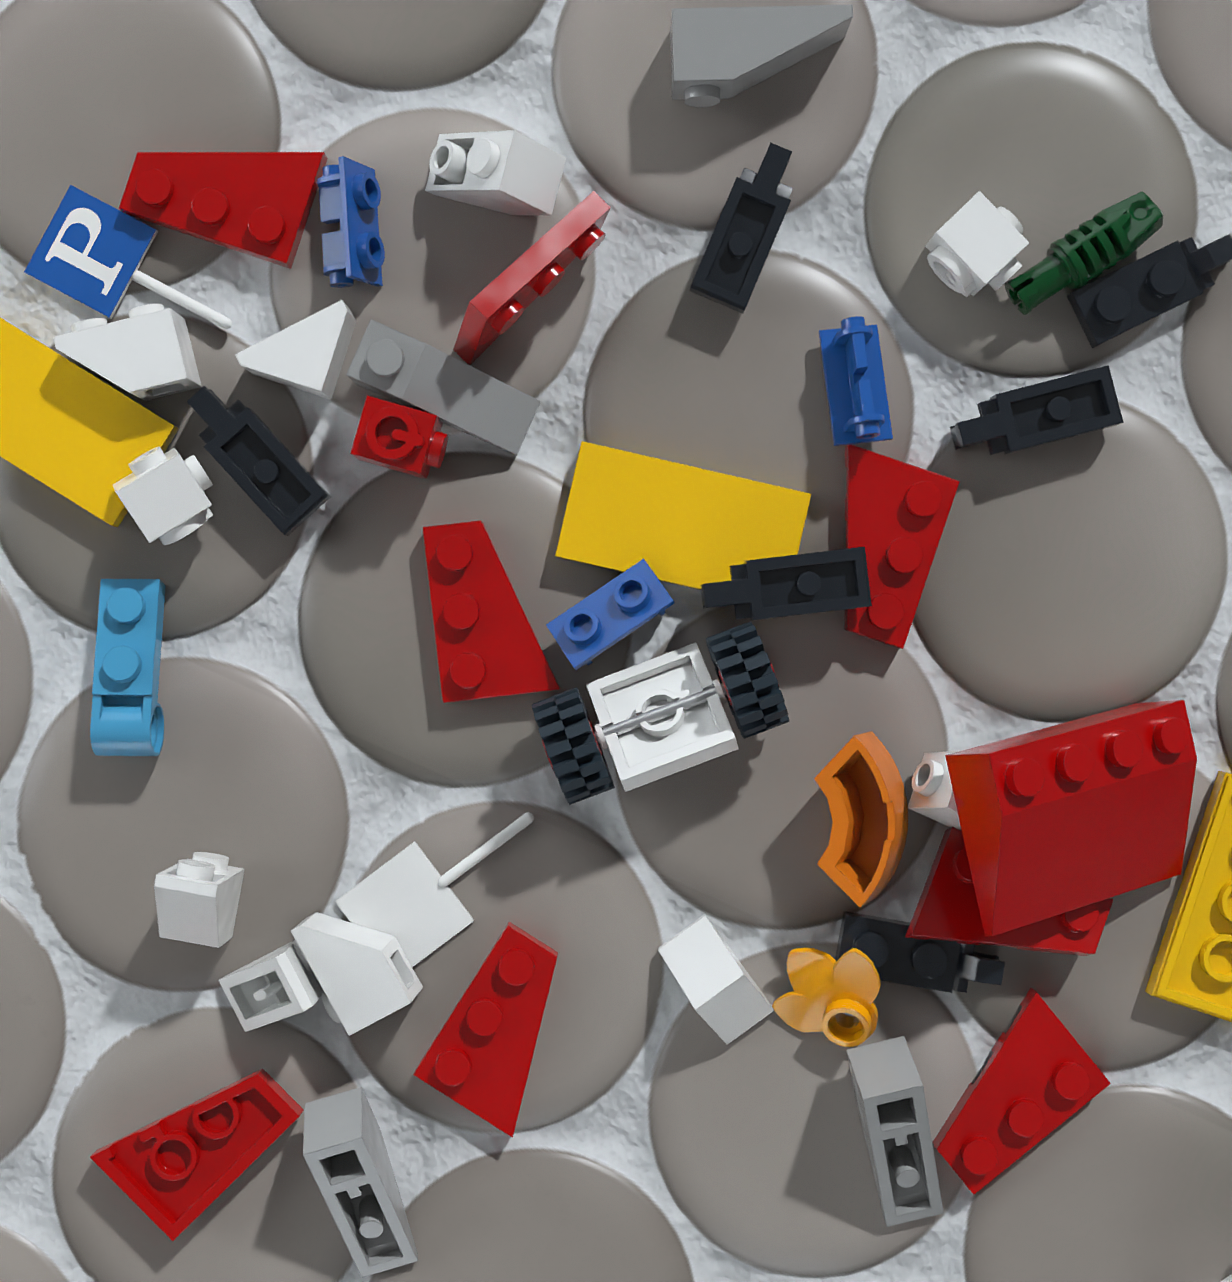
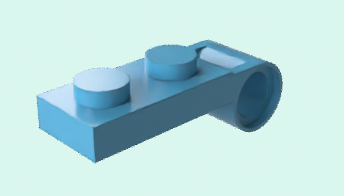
M101 579L90 723L91 746L94 754L97 756H158L162 750L164 715L162 707L158 703L166 585L160 579Z

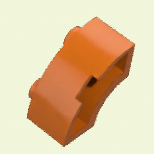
M872 731L854 735L814 778L828 799L833 821L829 845L817 865L860 908L875 899L891 880L902 858L908 832V805L902 778L892 756Z

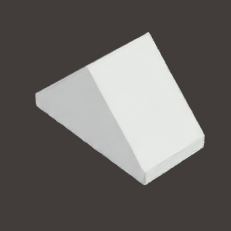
M340 300L235 354L239 364L253 375L331 400L357 321L343 300Z
M705 914L658 948V951L696 1012L727 1045L774 1011L772 1005Z
M293 941L219 979L245 1032L308 1010L318 1001L324 991L314 972L307 971L300 962Z

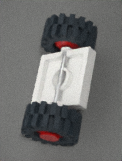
M751 621L706 638V644L718 679H711L698 645L695 642L587 683L586 686L600 722L594 725L596 731L577 687L532 704V710L539 727L538 730L546 755L569 805L615 788L599 743H601L603 749L609 747L625 792L738 750L735 735L722 706L727 701L736 725L744 739L789 722L788 711L784 704V698L779 689L774 669L767 653H765L761 638L758 636L757 630Z

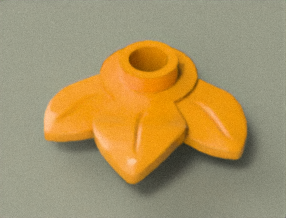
M796 948L789 952L787 973L794 991L780 996L773 1002L772 1008L787 1025L804 1033L824 1032L831 1042L839 1046H858L869 1038L877 1026L878 1011L873 1001L876 999L881 985L879 974L870 958L856 948L847 951L837 961L830 954L815 948ZM844 1013L852 1014V1015H854V1016H848V1015H845Z

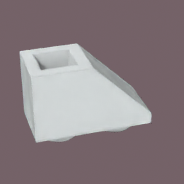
M516 130L439 134L437 145L430 157V172L425 191L436 196L510 215H552L566 157Z
M147 304L135 307L128 311L129 318L107 323V320L104 318L78 321L70 326L71 333L53 337L57 350L145 401L202 387L186 321L171 308L165 309L163 304Z
M194 852L192 859L178 860L177 864L156 874L154 890L159 937L217 948L225 944L233 937L245 869L228 866L229 857L208 852Z
M318 912L306 917L291 930L295 938L293 941L294 948L300 962L307 971L314 972L324 990L322 992V1000L327 1013L333 1021L342 1023L349 1036L407 1006L423 988L396 937Z

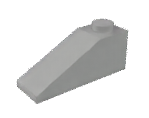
M853 5L672 8L670 26L672 100L685 99V104L688 106L709 107L720 103V99H730L844 39L853 18Z
M370 319L346 374L356 385L403 406L437 415L444 424L516 456L540 405L539 400L422 341Z
M901 1036L846 1049L856 1102L886 1226L889 1227L943 1214L924 1087L905 1037Z
M362 1087L305 1103L303 1156L361 1277L417 1262V1248L384 1139Z

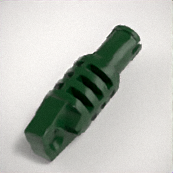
M1143 191L1098 212L1093 216V219L1086 220L1080 224L1078 229L1071 230L1065 234L1064 238L1057 239L1051 243L1050 248L1047 250L1046 258L1016 278L1005 283V290L1014 305L1021 301L1018 305V310L1023 315H1027L1033 308L1065 287L1069 289L1083 287L1090 279H1095L1104 270L1116 265L1117 261L1124 260L1157 232L1163 226L1164 214Z

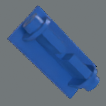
M345 156L338 157L339 165L324 166L322 168L323 176L317 179L321 222L325 224L340 222V231L322 234L323 274L330 277V286L335 288L351 287L354 285V279L377 287L383 286L381 266L384 263L385 251L382 240L379 237L377 208L381 201V191L375 177V169Z
M855 316L843 319L841 321V328L819 330L834 446L892 440L893 435L877 324L865 326L864 317Z
M642 559L546 624L574 669L577 670L585 664L588 666L592 664V659L657 615L663 616L666 614L665 610L675 604V602L647 562Z

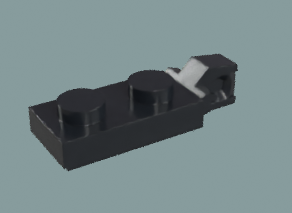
M770 142L758 173L744 168L740 178L736 177L692 281L690 292L744 314L791 202L789 197L793 188L780 182L789 163L792 151Z
M1228 234L1200 249L1197 248L1192 237L1180 243L1177 240L1067 295L1091 347L1094 348L1200 296L1204 293L1203 290L1215 285L1209 272L1232 260V238Z
M1108 365L995 394L990 397V400L977 404L980 417L958 422L955 426L949 428L955 450L987 442L990 455L1002 452L1009 454L1117 426L1124 422Z
M203 386L187 401L208 425L199 434L206 443L204 448L284 535L289 536L331 498L329 493L260 417L240 400H237L228 408L211 389L208 390L206 386Z
M865 547L746 560L744 564L729 566L731 581L700 585L703 608L734 605L736 619L750 618V621L872 606Z
M843 911L835 956L836 961L847 951L856 948L870 958L881 981L952 993L953 990L967 993L969 980L1000 986L1002 984L1005 961H1000L999 956L974 952L975 945L957 943V941L905 938L910 922Z

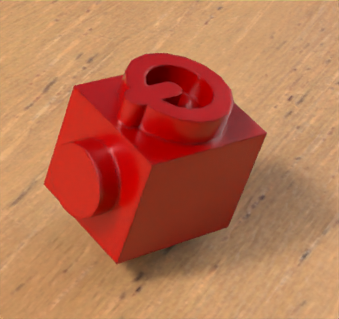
M367 395L350 454L364 462L427 479L430 467L439 469L447 448L448 434L441 432L443 422L437 415Z

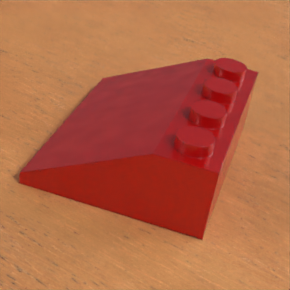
M1184 700L1135 703L945 755L985 936H995L1181 875L1197 764V755Z

